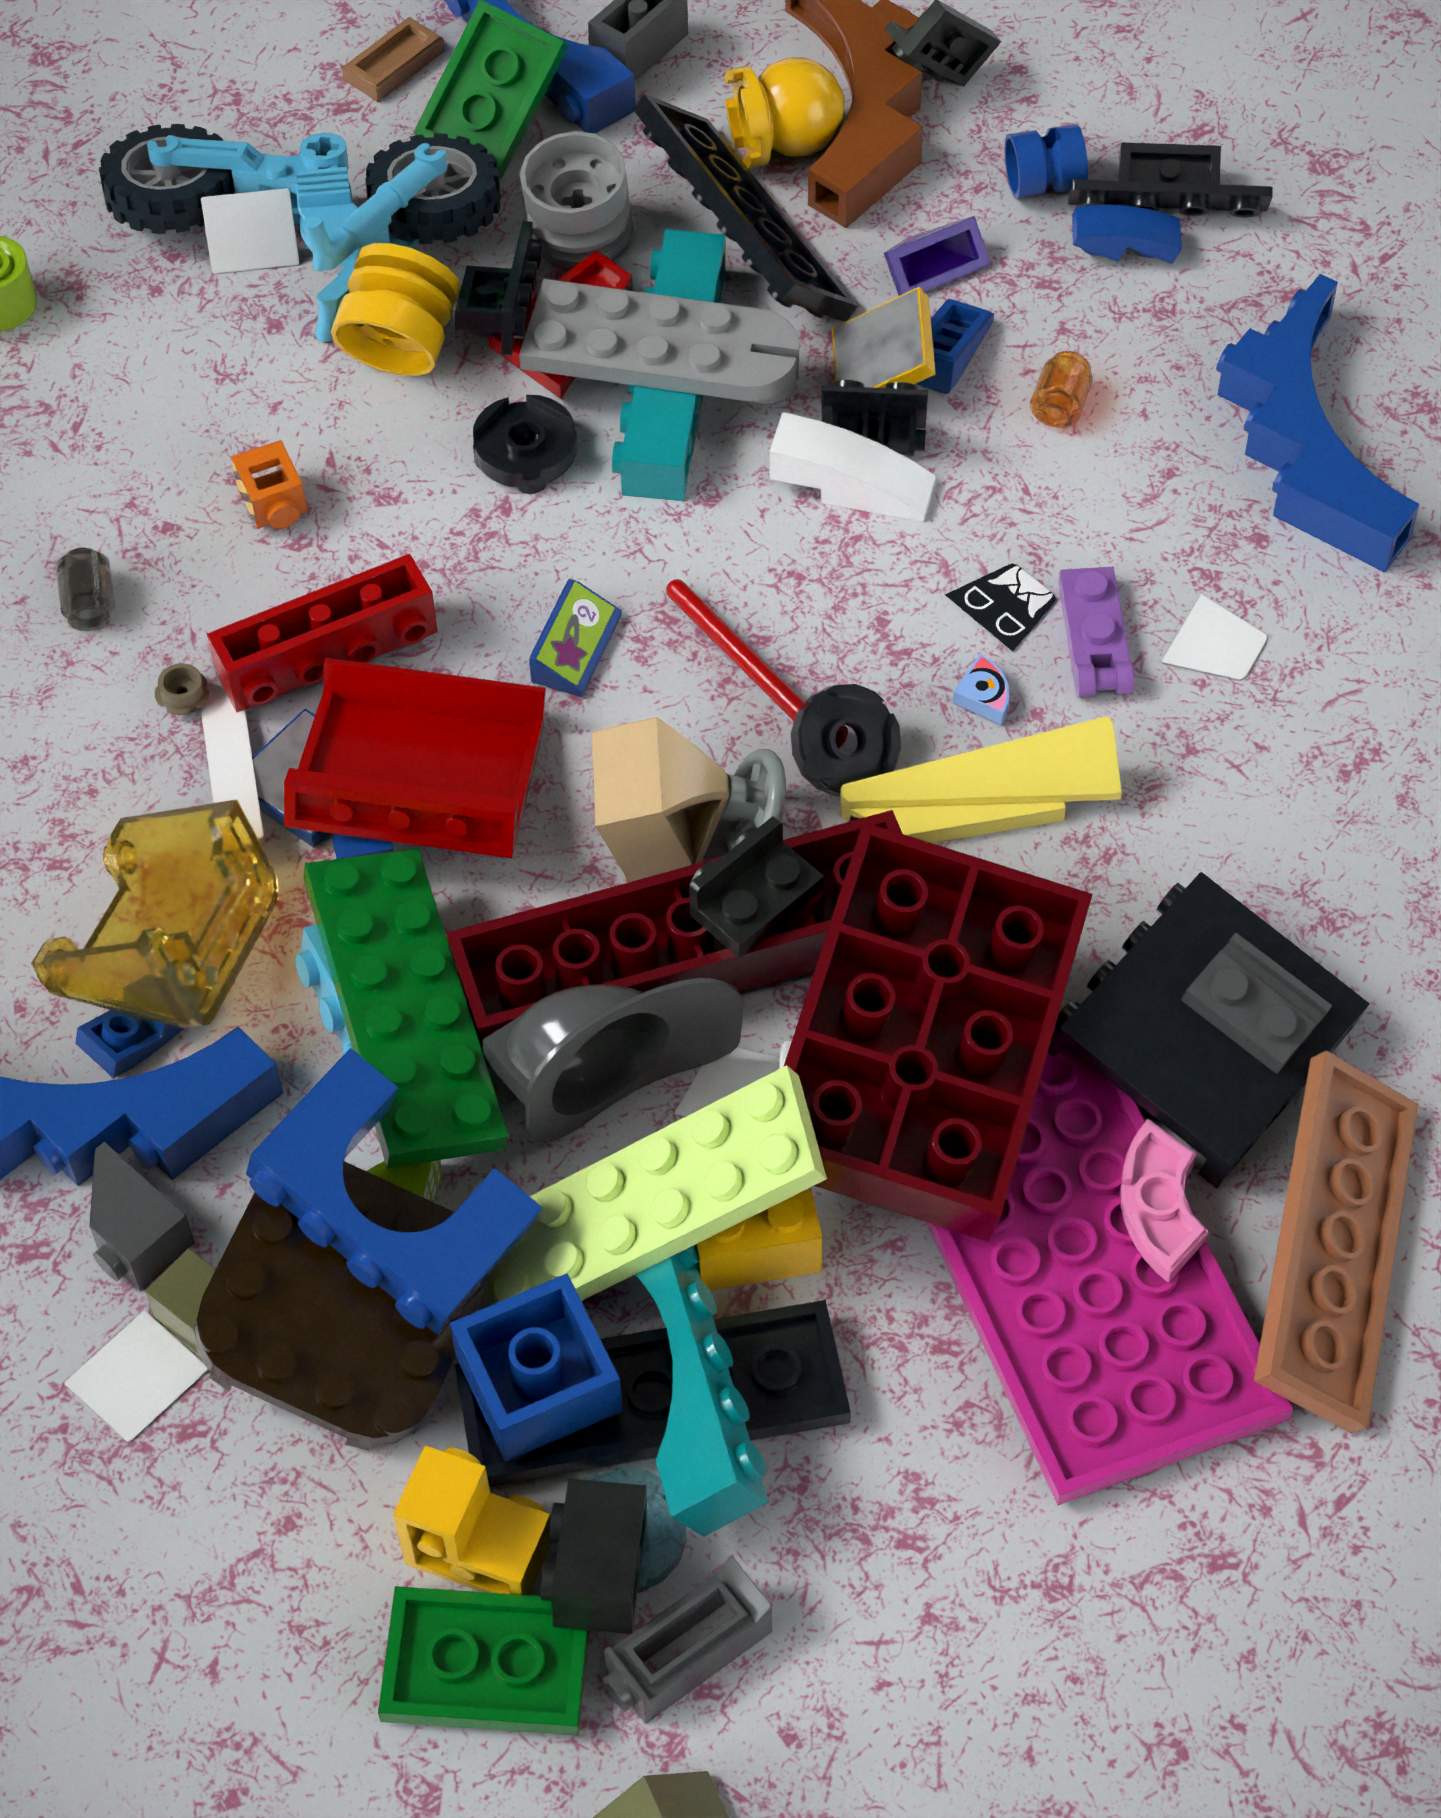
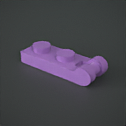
M1114 566L1060 570L1059 590L1077 698L1093 697L1096 691L1114 690L1115 695L1133 694L1134 670L1129 659ZM1097 667H1110V668H1103V669H1094V668H1097Z

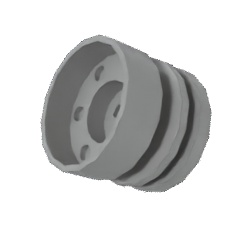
M574 131L556 134L539 142L525 156L520 170L527 219L533 222V239H541L542 241L541 258L557 267L572 269L595 250L610 260L615 259L629 244L633 232L624 157L611 141L597 134Z

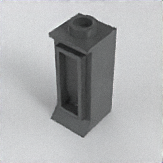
M731 1556L711 1578L613 1648L609 1646L604 1649L608 1675L602 1679L612 1699L624 1712L633 1707L644 1723L647 1724L772 1633V1605L736 1559ZM724 1604L729 1606L735 1616L652 1675L644 1664L646 1660Z

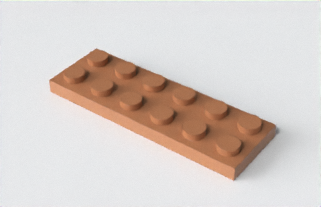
M1326 1050L1310 1059L1254 1382L1347 1432L1354 1433L1368 1428L1418 1103Z

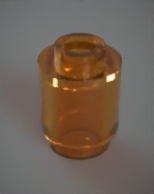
M1062 351L1046 361L1030 400V409L1040 422L1050 427L1067 428L1079 420L1093 382L1091 367L1086 358L1076 352Z

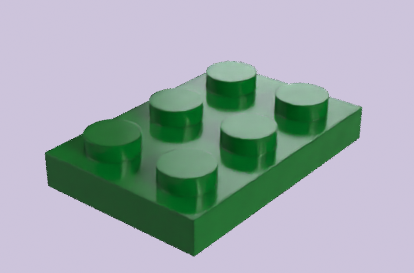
M479 0L413 133L415 135L423 134L424 138L434 137V133L448 134V138L456 139L457 136L469 138L470 143L473 145L476 143L482 144L487 148V155L493 154L495 156L497 167H499V178L502 179L569 45L565 41L483 0Z
M395 1586L378 1708L380 1722L579 1736L589 1630L553 1627L551 1601H543L541 1596Z

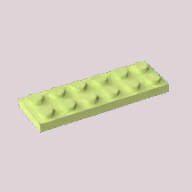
M786 1065L531 1195L530 1197L541 1205L543 1209L531 1230L489 1276L487 1289L490 1305L568 1273L582 1301L826 1180V1173L799 1075Z

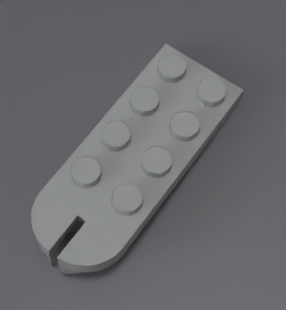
M543 279L519 353L520 369L740 401H751L760 405H773L784 401L797 388V380H799V336L794 326L787 319L775 312L764 309Z

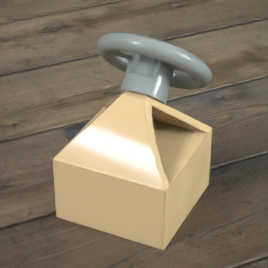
M658 717L591 732L595 827L629 882L701 863L720 819L722 820L723 840L728 851L734 847L737 839L740 837L739 832L749 821L754 822L757 828L772 816L780 821L785 801L786 777L781 759L772 750L758 749L750 753L739 765L735 774L730 775L692 742ZM768 773L769 789L767 803L765 805L766 796L764 792V787Z

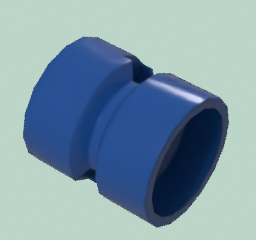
M1078 124L1048 128L1043 137H1041L1037 130L1006 135L1004 146L1005 167L1008 184L1014 198L1043 195L1047 186H1051L1055 192L1069 191L1071 180L1088 179L1087 151L1084 137Z

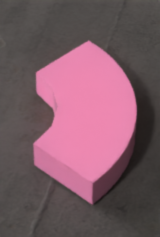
M1147 1119L1138 1130L1126 1155L1121 1178V1209L1125 1225L1136 1249L1151 1268L1169 1283L1206 1242L1208 1230L1192 1214L1185 1196V1180L1194 1166L1196 1153Z

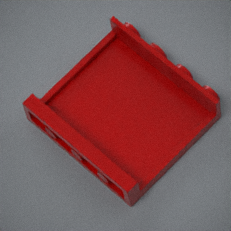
M325 657L323 693L298 769L289 768L284 781V827L512 858L543 734L546 688Z

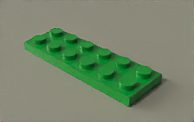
M419 848L305 863L303 879L352 1049L398 1087L391 1109L375 1125L386 1167L393 1168L505 1150L509 1137Z

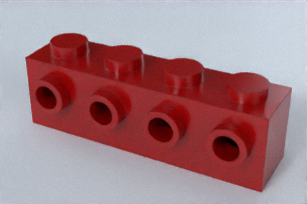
M409 553L207 633L216 675L235 711L239 712L253 706L267 704L274 698L305 685L319 683L324 679L325 657L369 663L380 655L405 645H413L422 641L427 636L437 633L438 628L433 592Z

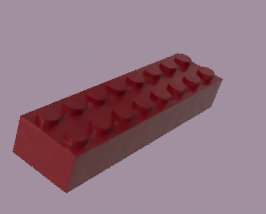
M893 810L784 839V843L824 876V890L740 959L690 916L689 885L692 877L702 865L709 861L716 862L721 857L447 932V941L482 1053L483 1039L521 1016L531 1005L542 998L572 987L594 984L617 985L646 992L679 981L695 978H712L725 981L742 993L813 973L862 823H870L903 834Z

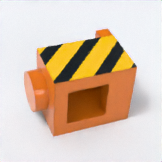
M282 440L231 456L238 491L257 529L268 525L275 529H284L293 525L298 520L300 514L308 512L302 481ZM276 466L277 471L253 478L251 475Z

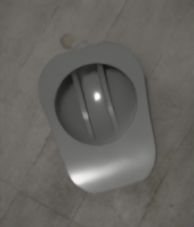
M695 978L679 981L646 992L617 985L594 984L572 987L542 998L531 1005L521 1016L483 1039V1056L509 1089L526 1106V1131L528 1135L537 1142H549L574 1132L605 1109L638 1089L676 1073L709 1064L730 1054L738 1047L740 1042L744 1002L740 992L733 985L712 978Z

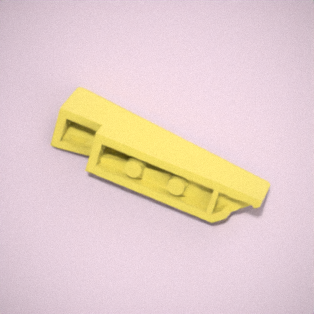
M1108 716L846 783L841 787V817L849 822L852 818L861 819L893 810L904 835L930 843L1064 821L1066 811L1064 802L1121 799L1122 790L1112 719Z

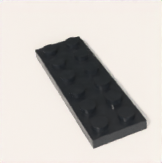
M644 94L633 108V111L645 125L643 129L644 134L654 144L663 148L669 155L668 165L677 174L691 183L694 187L691 192L693 197L701 205L713 211L719 219L716 223L718 229L726 237L737 242L744 251L742 254L743 261L751 269L763 275L770 284L767 287L769 294L785 307L791 308L793 305L805 308L809 313L818 318H823L826 315L846 322L857 309V304L709 119Z
M826 1300L713 1319L717 1333L726 1342L733 1358V1365L728 1368L733 1386L740 1392L749 1410L750 1418L745 1422L750 1441L850 1423L851 1411ZM667 1328L600 1339L620 1378L622 1412L505 1462L460 1364H455L468 1451L480 1461L481 1465L486 1467L489 1487L656 1458L666 1431L672 1400L673 1360Z

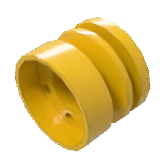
M373 243L362 247L357 254L353 265L354 271L347 283L350 293L346 294L342 299L330 331L333 341L344 353L360 363L383 372L400 376H420L430 373L435 367L445 338L442 326H446L453 314L452 307L456 303L461 290L459 279L447 266L432 256L413 248L390 243Z

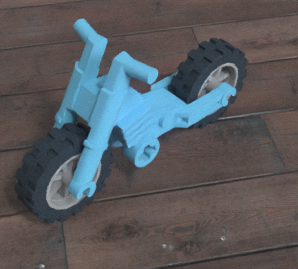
M171 124V128H161V125L147 127L148 131L140 133L136 130L127 134L124 141L117 140L109 146L110 153L102 155L100 160L101 167H99L107 211L109 213L113 212L114 219L121 224L129 223L130 228L142 232L146 228L151 229L154 234H166V230L176 229V233L190 231V226L197 224L199 227L205 226L201 204L202 197L288 188L294 224L300 225L305 249L310 248L313 253V268L317 271L332 270L337 266H345L337 273L338 276L317 294L319 312L316 338L323 342L333 341L330 331L342 299L346 294L350 293L347 283L354 271L353 265L357 254L362 247L373 243H390L415 249L419 244H433V240H443L444 243L457 241L458 236L465 235L468 238L478 233L480 226L487 227L493 221V213L498 214L501 206L499 167H497L495 156L493 154L487 155V148L482 144H471L469 138L457 136L456 139L448 138V134L434 133V137L424 138L423 134L411 136L410 141L403 143L401 140L389 144V150L377 152L374 155V163H369L366 168L367 201L359 208L352 201L351 185L348 180L349 165L346 142L341 136L332 133H317L307 137L300 144V154L279 156L262 154L247 142L223 141V138L216 133L209 135L205 128L198 126L188 129L185 128V124Z

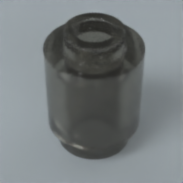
M82 547L69 551L56 563L61 613L67 619L68 624L76 630H99L110 623L111 614L115 610L110 561L107 556L91 548Z

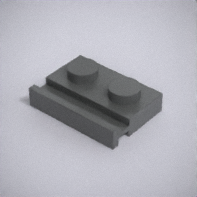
M1238 933L1232 936L1228 944L1222 951L1220 950L1190 985L1181 1001L1276 1074L1280 1072L1332 1007L1329 1002Z

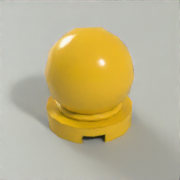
M786 57L768 65L759 77L756 76L749 66L727 69L724 81L726 84L733 83L734 98L725 99L728 126L735 149L741 147L746 149L748 156L743 157L742 162L748 169L767 165L770 160L771 149L785 156H809L825 149L838 135L844 119L845 95L834 74L822 64L806 57Z

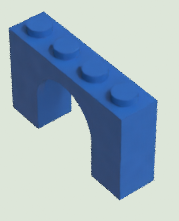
M350 1048L251 1153L246 1175L251 1178L249 1181L250 1186L261 1199L275 1207L282 1204L300 1219L298 1225L310 1240L321 1247H327L329 1244L348 1260L346 1262L348 1269L360 1282L371 1288H375L378 1285L396 1300V1309L409 1323L420 1329H424L427 1326L439 1335L531 1230L543 1207L494 1168L462 1205L447 1220L436 1227L420 1232H397L380 1227L367 1219L354 1206L346 1191L343 1180V1162L358 1143L391 1109L398 1087Z

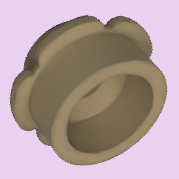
M179 663L171 665L159 675L158 686L155 689V699L160 706H166L169 713L186 715L203 707L209 698V690L206 688L208 684L207 679L196 667L190 664Z

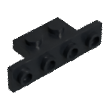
M1121 142L1118 181L1071 180L1068 204L1079 205V207L1088 205H1123L1159 211V208L1179 209L1181 214L1189 216L1205 215L1209 213V210H1229V214L1232 216L1247 218L1257 216L1260 212L1268 210L1273 197V187L1220 185L1221 146Z
M522 222L511 269L466 266L455 308L456 330H468L470 333L478 336L502 333L501 355L512 356L516 338H525L527 315H530L532 292H535L537 270H540L542 252L541 239H533V222Z

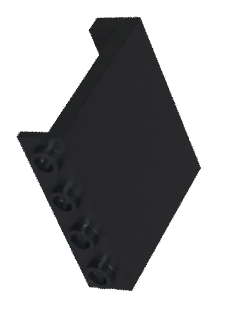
M1200 872L1186 888L1178 882L1170 889L1156 909L1162 915L1152 926L1142 921L1133 930L1122 946V949L1127 954L1117 965L1109 959L1104 962L1088 982L1086 987L1092 992L1081 1004L1071 999L1058 1014L1054 1028L1057 1034L1048 1049V1053L1055 1057L1065 1045L1205 1157L1207 1160L1198 1174L1217 1189L1306 1084L1310 1059L1326 1050L1332 1053L1353 1029L1370 1003L1203 872ZM1235 933H1238L1332 1005L1327 1015L1319 1022L1278 1074L1181 1001L1186 990L1220 950L1222 951Z

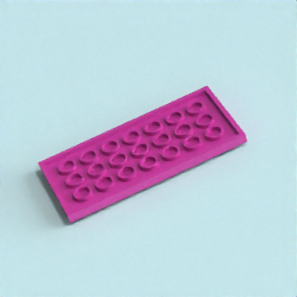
M1054 1030V1032H1053L1052 1039H1051V1042H1050V1046H1051V1044H1052V1042H1053V1040H1054V1038H1055V1036H1056V1034H1057V1031H1056V1030ZM1066 1045L1055 1057L1047 1053L1002 1214L989 1242L926 1222L1057 1505L1067 1503L1284 1423L1291 1419L1293 1412L1289 1400L1254 1382L1260 1344L1207 1241L1169 1283L1151 1268L1136 1249L1124 1222L1120 1189L1127 1152L1138 1130L1145 1121L1133 1099Z

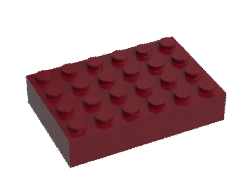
M862 823L784 1066L787 1065L799 1075L827 1177L826 1180L814 1186L989 1242L1002 1214L1092 899V893L870 823Z

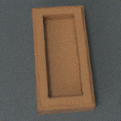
M408 17L342 67L343 80L376 102H379L445 51L444 39Z

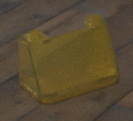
M237 799L120 818L103 851L105 868L112 875L119 890L85 947L79 950L74 942L65 936L51 938L41 946L31 962L39 981L50 994L180 1028L204 1026L214 1020L278 900L279 887L274 868Z

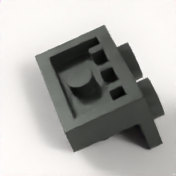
M934 0L930 7L921 14L911 30L893 21H890L885 27V30L896 42L892 47L893 51L905 63L913 67L920 63L936 80L943 82L945 78H948L963 87L1001 43V40L991 29L939 0Z
M772 816L760 827L747 829L737 839L734 847L716 862L709 861L696 871L689 885L690 916L740 959L824 890V876L783 842V823Z

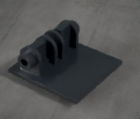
M838 380L832 386L821 385L822 422L856 434L858 432V425H863L862 436L868 438V426H879L878 443L882 445L884 426L889 427L888 448L901 455L914 456V450L925 451L926 430L915 428H926L928 390H917L916 385L906 382L889 383L886 385V388L864 387L863 383L855 380Z

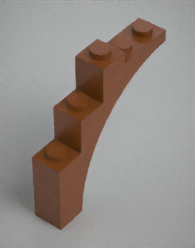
M785 0V12L802 22L822 40L838 61L849 84L852 103L846 121L826 152L808 169V206L842 227L847 228L921 164L923 126L916 123L910 117L920 109L922 72L905 63L896 55L892 49L896 42L885 30L890 21L911 30L919 17L889 0H880L873 7L866 5L861 0Z

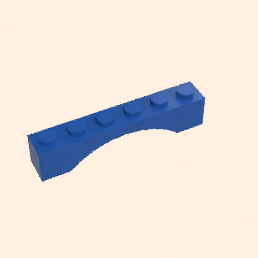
M444 0L450 11L456 17L461 16L467 23L479 0ZM483 0L533 25L517 13L507 0ZM557 37L565 41L569 47L544 96L548 97L559 108L561 114L568 122H574L586 133L595 134L634 112L633 108L636 105L635 77L624 64L604 47L580 44Z

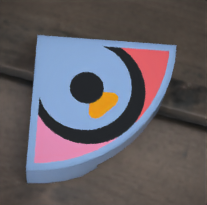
M979 654L955 689L953 704L1002 726L1008 711L1009 686L1001 669L992 660Z

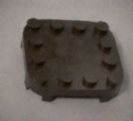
M345 1161L343 1162V1180L349 1198L361 1214L380 1227L397 1232H420L436 1227L454 1213V1211ZM254 1192L202 1296L193 1331L195 1333L197 1353L210 1372L209 1378L227 1391H230L231 1387L234 1386L347 1438L345 1443L347 1446L369 1451L372 1446L396 1443L409 1434H414L429 1414L456 1356L450 1323L476 1312L485 1293L488 1279L439 1335L427 1326L424 1329L417 1328L398 1312L395 1307L396 1300L380 1286L377 1285L375 1288H371L360 1282L346 1265L348 1260L331 1245L328 1244L327 1247H321L310 1240L298 1225L300 1219L282 1204H279L277 1207L272 1206Z

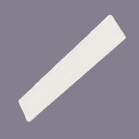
M222 684L206 687L209 690V698L205 705L201 707L219 847L223 849L261 839L264 833L245 709L236 712Z

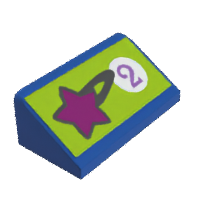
M569 578L530 655L531 682L582 697L622 616V610L582 583Z

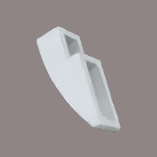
M782 412L769 451V479L821 489V503L920 522L925 520L936 476L911 459L878 442L828 423Z

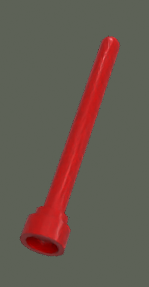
M679 579L671 580L666 587L668 597L794 721L797 711L805 701L685 582ZM845 725L840 726L836 733L835 741L838 749L843 746L848 736V728Z

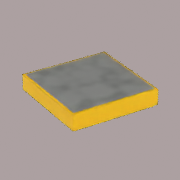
M920 287L832 328L835 381L855 380L863 383L864 387L886 388V385L889 383L906 382L916 384L936 375L929 297Z

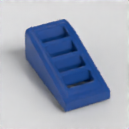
M950 298L947 299L931 318L936 375L918 382L916 385L948 394L961 378L991 327L994 313ZM952 324H956V325H959V326H962V327H965V328H968V329H964V328H961V327H958V326H955V325H952Z

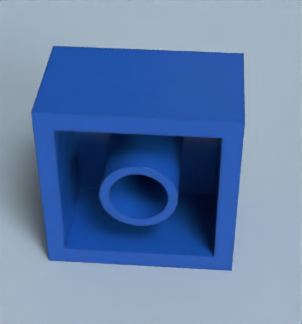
M568 1273L450 1323L456 1358L505 1462L623 1411L620 1378Z

